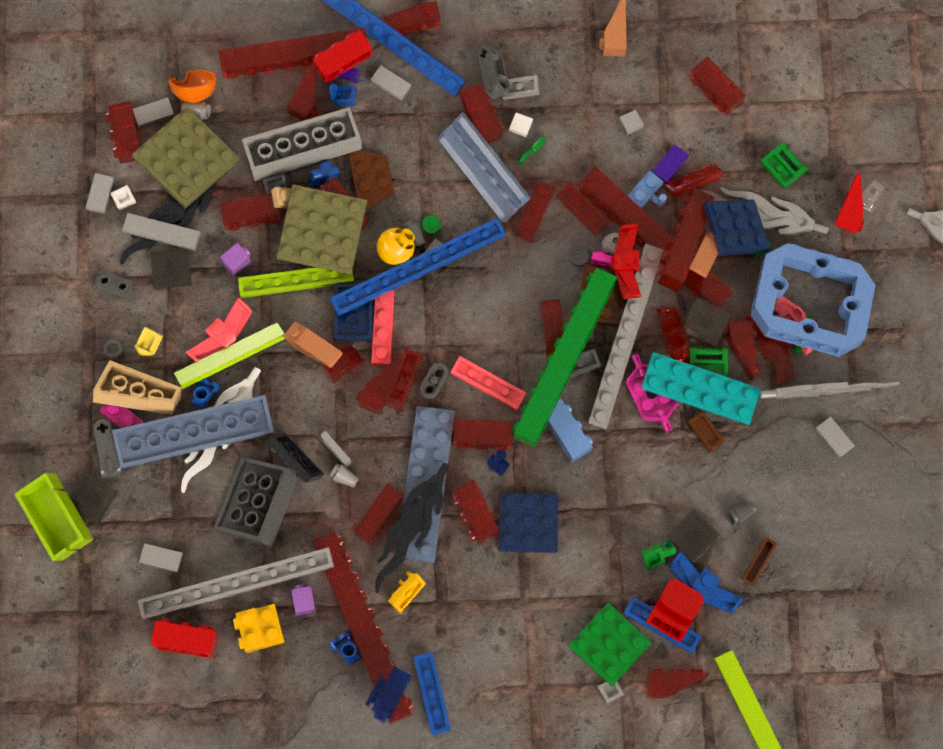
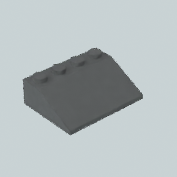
M241 456L213 529L257 545L272 548L298 481L296 473L286 467Z

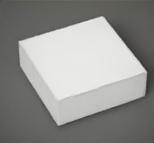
M515 113L509 131L526 137L533 119Z
M128 185L110 193L119 211L136 203Z

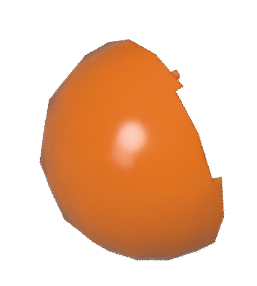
M191 70L186 72L184 81L178 82L176 78H170L168 82L172 93L181 101L198 103L211 96L215 90L217 79L215 73L211 71Z

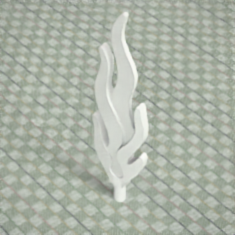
M254 367L247 379L225 390L218 398L214 407L224 405L227 402L232 403L253 398L254 382L261 370ZM229 444L223 445L222 448L225 450ZM217 447L205 449L201 458L185 473L181 485L182 493H185L189 480L211 464ZM199 451L192 452L184 462L188 464L194 460Z

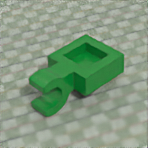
M670 540L665 541L661 547L659 544H656L641 551L647 570L666 563L665 557L677 553L675 546H672Z

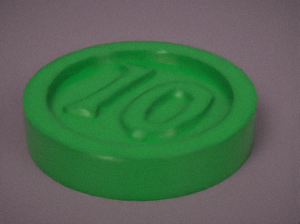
M430 215L424 218L422 228L427 234H436L441 228V222L436 216Z

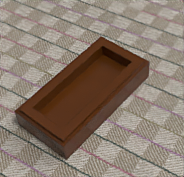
M703 410L687 420V424L708 453L725 442Z

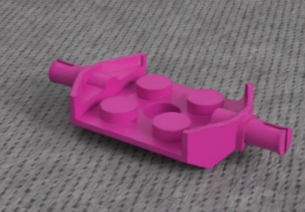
M639 353L631 356L636 367L626 380V385L642 420L662 423L665 432H670L673 428L669 422V416L679 403L657 394L656 398L649 399L646 396L647 391L640 389L648 364L642 363Z

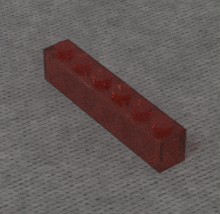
M696 188L693 189L691 194H686L683 201L685 207L681 208L678 214L680 220L676 222L673 228L675 234L670 237L667 244L670 248L665 251L662 257L664 264H661L657 271V275H659L658 284L675 292H678L684 284L707 220L703 204L706 201H714L715 197Z

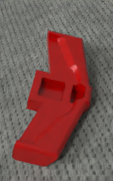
M638 224L623 225L620 228L615 253L611 258L612 270H614L615 276H617V282L623 299L642 297L634 271L641 270L639 250H634L639 229Z

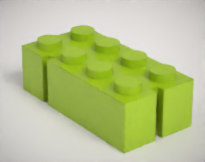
M44 473L16 492L15 496L52 561H63L75 553L76 549H81L94 539L67 492L61 491L64 487L56 473Z

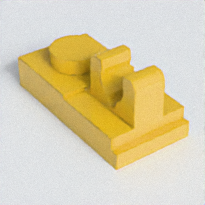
M407 571L405 574L409 578L405 582L399 580L401 586L388 600L399 613L407 607L426 584L417 573L414 574Z

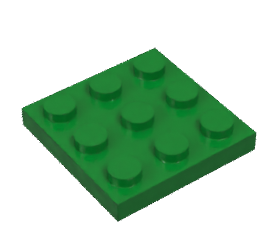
M607 603L568 647L612 687L650 646L651 642Z

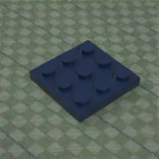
M754 199L706 201L703 204L719 255L763 253L771 249Z
M500 493L499 552L557 553L558 494Z

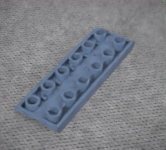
M464 112L438 137L443 147L503 222H508L531 199Z

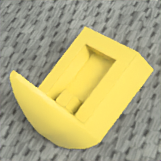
M144 327L137 344H135L136 351L142 356L154 355L163 335L148 327Z

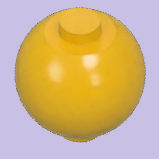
M401 228L385 230L377 241V252L381 260L394 266L410 260L415 248L413 232L409 229Z

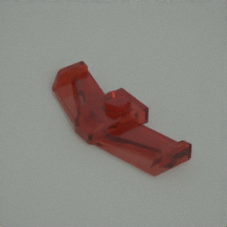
M751 315L746 316L745 319L763 339L758 341L757 344L764 359L772 358L776 386L793 380L794 376L788 351L789 343L765 337Z

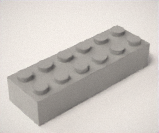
M350 107L242 139L254 181L362 149L361 138Z

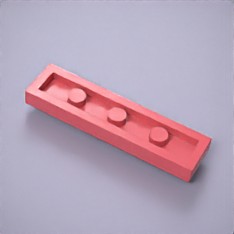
M395 290L375 299L371 365H391Z
M459 356L450 372L451 375L516 411L527 394Z

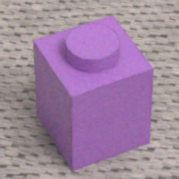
M237 243L220 256V260L226 269L235 276L251 263L249 257L251 254L245 246L241 247Z
M307 584L295 586V589L291 591L296 616L316 612L311 586L307 587Z

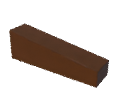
M767 537L764 539L741 580L753 586L777 543Z

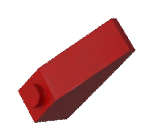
M860 173L855 174L834 222V226L854 234L857 231H861L864 224L862 220L863 200Z

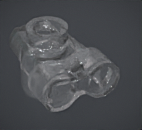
M875 179L862 192L863 207L870 213L876 207L875 202L885 189ZM872 187L877 189V193L874 195L870 193Z

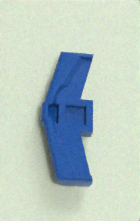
M682 551L679 552L669 566L682 583L698 591L703 596L704 603L733 614L744 599L717 587L721 579L706 568L700 574Z

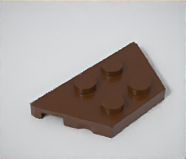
M358 150L348 153L356 196L357 198L367 200L366 214L371 208L379 205L382 200L393 195L394 188L387 156Z

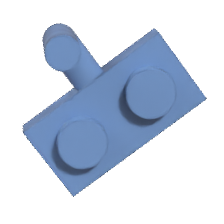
M649 171L625 200L639 211L649 200L658 207H663L667 196L661 194L658 197L655 193L664 184V181Z

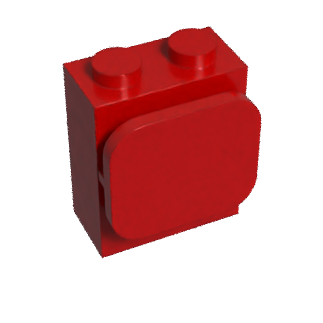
M670 579L648 616L646 623L680 642L700 610L704 598L698 591L681 581Z

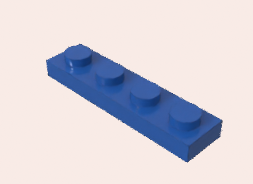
M634 596L632 597L623 615L688 653H693L702 637L701 635L688 629L683 639L678 642L646 623L653 607Z
M433 652L414 656L413 660L431 736L449 732L451 728Z

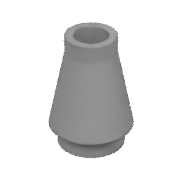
M183 102L181 111L188 107L200 120L208 119L210 116L211 106L206 102Z
M338 463L335 464L329 475L332 481L351 486L352 488L355 487L359 480L343 464L339 465Z

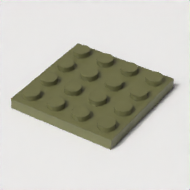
M188 107L183 109L132 154V157L185 209L240 161V158Z
M292 185L277 259L352 275L367 200Z

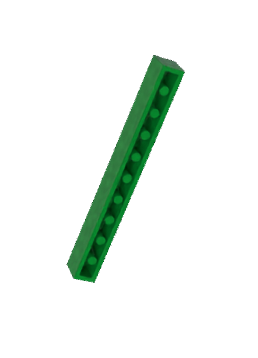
M598 268L595 269L594 273L589 274L586 281L588 285L586 289L581 290L578 297L580 301L578 305L573 306L570 313L572 317L569 322H565L562 329L564 333L555 342L554 354L548 356L546 361L548 366L545 371L542 370L537 379L539 384L537 388H532L529 395L531 400L529 404L523 406L521 420H517L512 430L514 431V439L536 448L616 285L617 276Z

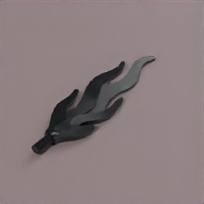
M217 181L186 209L178 201L157 208L147 218L169 224L181 221L177 226L186 227L192 221L200 202V212H203L208 207L214 189L218 184ZM171 194L166 197L168 201L175 199ZM131 235V237H132L133 239L139 237V236ZM144 238L130 245L123 252L120 264L123 265L132 253L149 248L158 241Z
M443 462L436 475L416 486L400 508L399 513L402 514L418 499L416 506L407 515L398 520L388 533L383 554L377 562L381 563L387 559L394 542L397 540L398 546L393 558L378 573L375 581V592L377 594L383 579L404 562L409 544L414 536L422 529V533L415 542V548L427 537L432 524V506L434 503L436 515L440 514L443 505L442 484L444 482L443 478L450 467L448 464Z

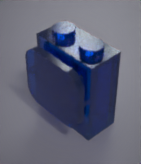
M395 666L387 681H384L386 675L381 673L365 704L366 707L370 708L374 703L371 709L372 714H374L373 717L383 724L385 721L390 723L412 680V675Z

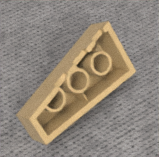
M110 360L93 389V402L173 415L181 400L182 388Z

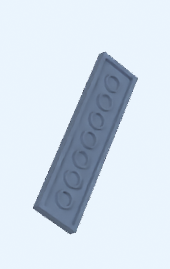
M263 395L112 430L120 468L123 469L274 434L266 396Z
M417 406L403 505L410 492L416 486L436 475L443 462L448 464L455 411ZM447 472L443 478L444 482L442 484L443 497ZM416 499L412 503L408 510L402 513L401 518L407 515L416 506V504L418 503V499ZM435 503L432 506V524L427 537L415 548V542L422 533V529L414 536L409 544L405 560L435 563L441 512L439 515H436Z

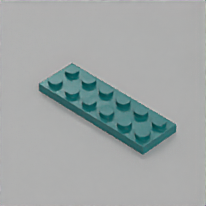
M655 352L651 354L640 388L746 425H750L761 388Z

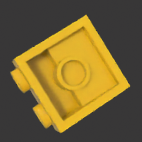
M275 604L235 613L236 618L233 619L236 630H240L241 637L238 638L240 649H245L246 653L285 643Z

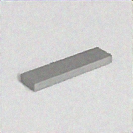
M127 213L122 229L123 233L196 251L201 232L130 213Z

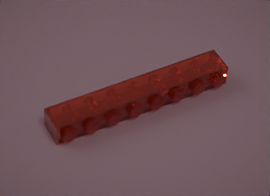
M366 28L219 50L223 78L234 79L240 75L253 76L259 72L271 73L278 69L290 70L297 66L308 67L313 64V58L317 53L325 52L330 49L332 44L345 40L350 33L361 31L368 41Z

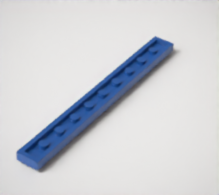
M322 0L453 96L458 95L466 82L464 78L356 0Z
M498 218L331 297L330 302L337 315L341 316L505 237L506 233Z

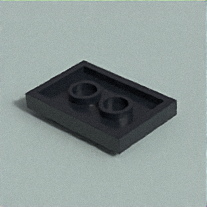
M286 433L272 435L267 440V443L270 445L269 448L283 458V463L287 467L292 468L302 482L309 483L319 480L324 475Z

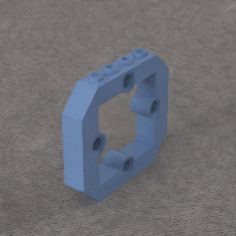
M787 243L765 255L761 263L750 315L765 337L839 357L860 346L866 338L875 283L860 263L854 262L851 259H842L833 254H824L815 249H806L797 244ZM783 266L808 272L815 278L826 277L852 285L851 295L844 299L838 309L839 316L846 320L843 335L818 328V324L812 319L807 318L799 323L773 315L775 301L780 300L788 288L787 279L781 276Z

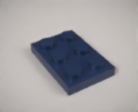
M334 284V296L358 284ZM373 300L341 316H338L334 309V341H373Z

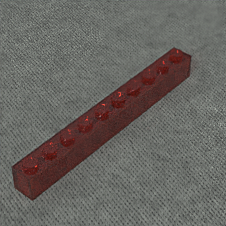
M596 166L580 181L578 187L580 193L585 197H589L596 208L602 209L607 213L609 220L616 222L621 227L623 225L638 224L639 229L635 243L641 248L648 244L662 249L663 253L660 259L662 268L668 273L671 272L679 284L685 285L690 289L691 295L704 302L703 305L709 311L716 313L731 298L733 291L711 271H709L705 278L689 269L693 255Z
M334 531L313 540L316 551L330 548L334 568L327 569L325 572L390 725L412 716L411 710H414L411 699H406L403 693L407 690L403 681H398L396 673H398L395 662H390L388 655L391 654L387 643L383 644L380 639L383 634L379 625H374L372 619L375 618L372 608H367L365 600H368L364 589L360 590L357 582H360L356 571H351L349 565L352 564L349 554H344L342 547L345 545L341 535L336 536Z

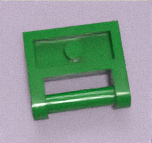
M785 142L781 143L760 161V164L784 190L809 170L787 148L788 145ZM783 153L798 171L795 172L779 154Z
M689 346L690 365L728 377V347L696 348L695 346ZM696 355L721 356V360L696 359Z

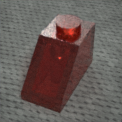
M353 346L341 350L343 354L332 368L321 363L322 370L333 384L364 362Z

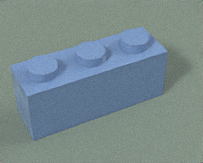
M560 399L547 425L572 463L590 452L593 442L588 434L585 435L581 430L583 427L578 418L574 419L572 416L570 405Z

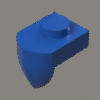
M332 84L329 87V96L335 106L355 105L356 86H337Z

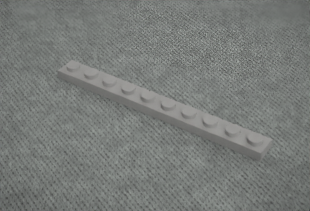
M645 244L640 257L641 270L635 272L642 297L630 298L626 301L587 424L604 430L607 429L663 250L648 244Z
M328 547L138 600L142 620L150 619L334 568L330 548Z

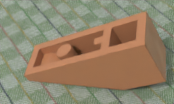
M620 0L604 31L603 38L599 40V49L603 50V56H625L627 50L626 0Z
M710 230L706 231L698 244L689 269L705 278L718 254Z
M295 321L283 335L294 349L329 368H332L343 354L333 345Z

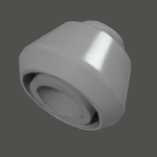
M616 232L607 234L602 241L603 251L610 256H614L619 235Z

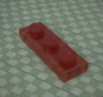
M713 163L666 183L665 188L673 198L679 197L688 191L698 189L702 185L715 182L717 179L724 177L723 171Z
M570 182L556 194V197L594 235L598 234L609 223Z

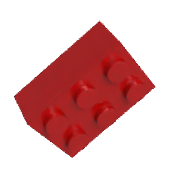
M161 619V622L155 621L151 646L156 650L214 659L218 634L212 629V626L201 625L200 628H197L192 623L181 622L178 625L173 623V620Z

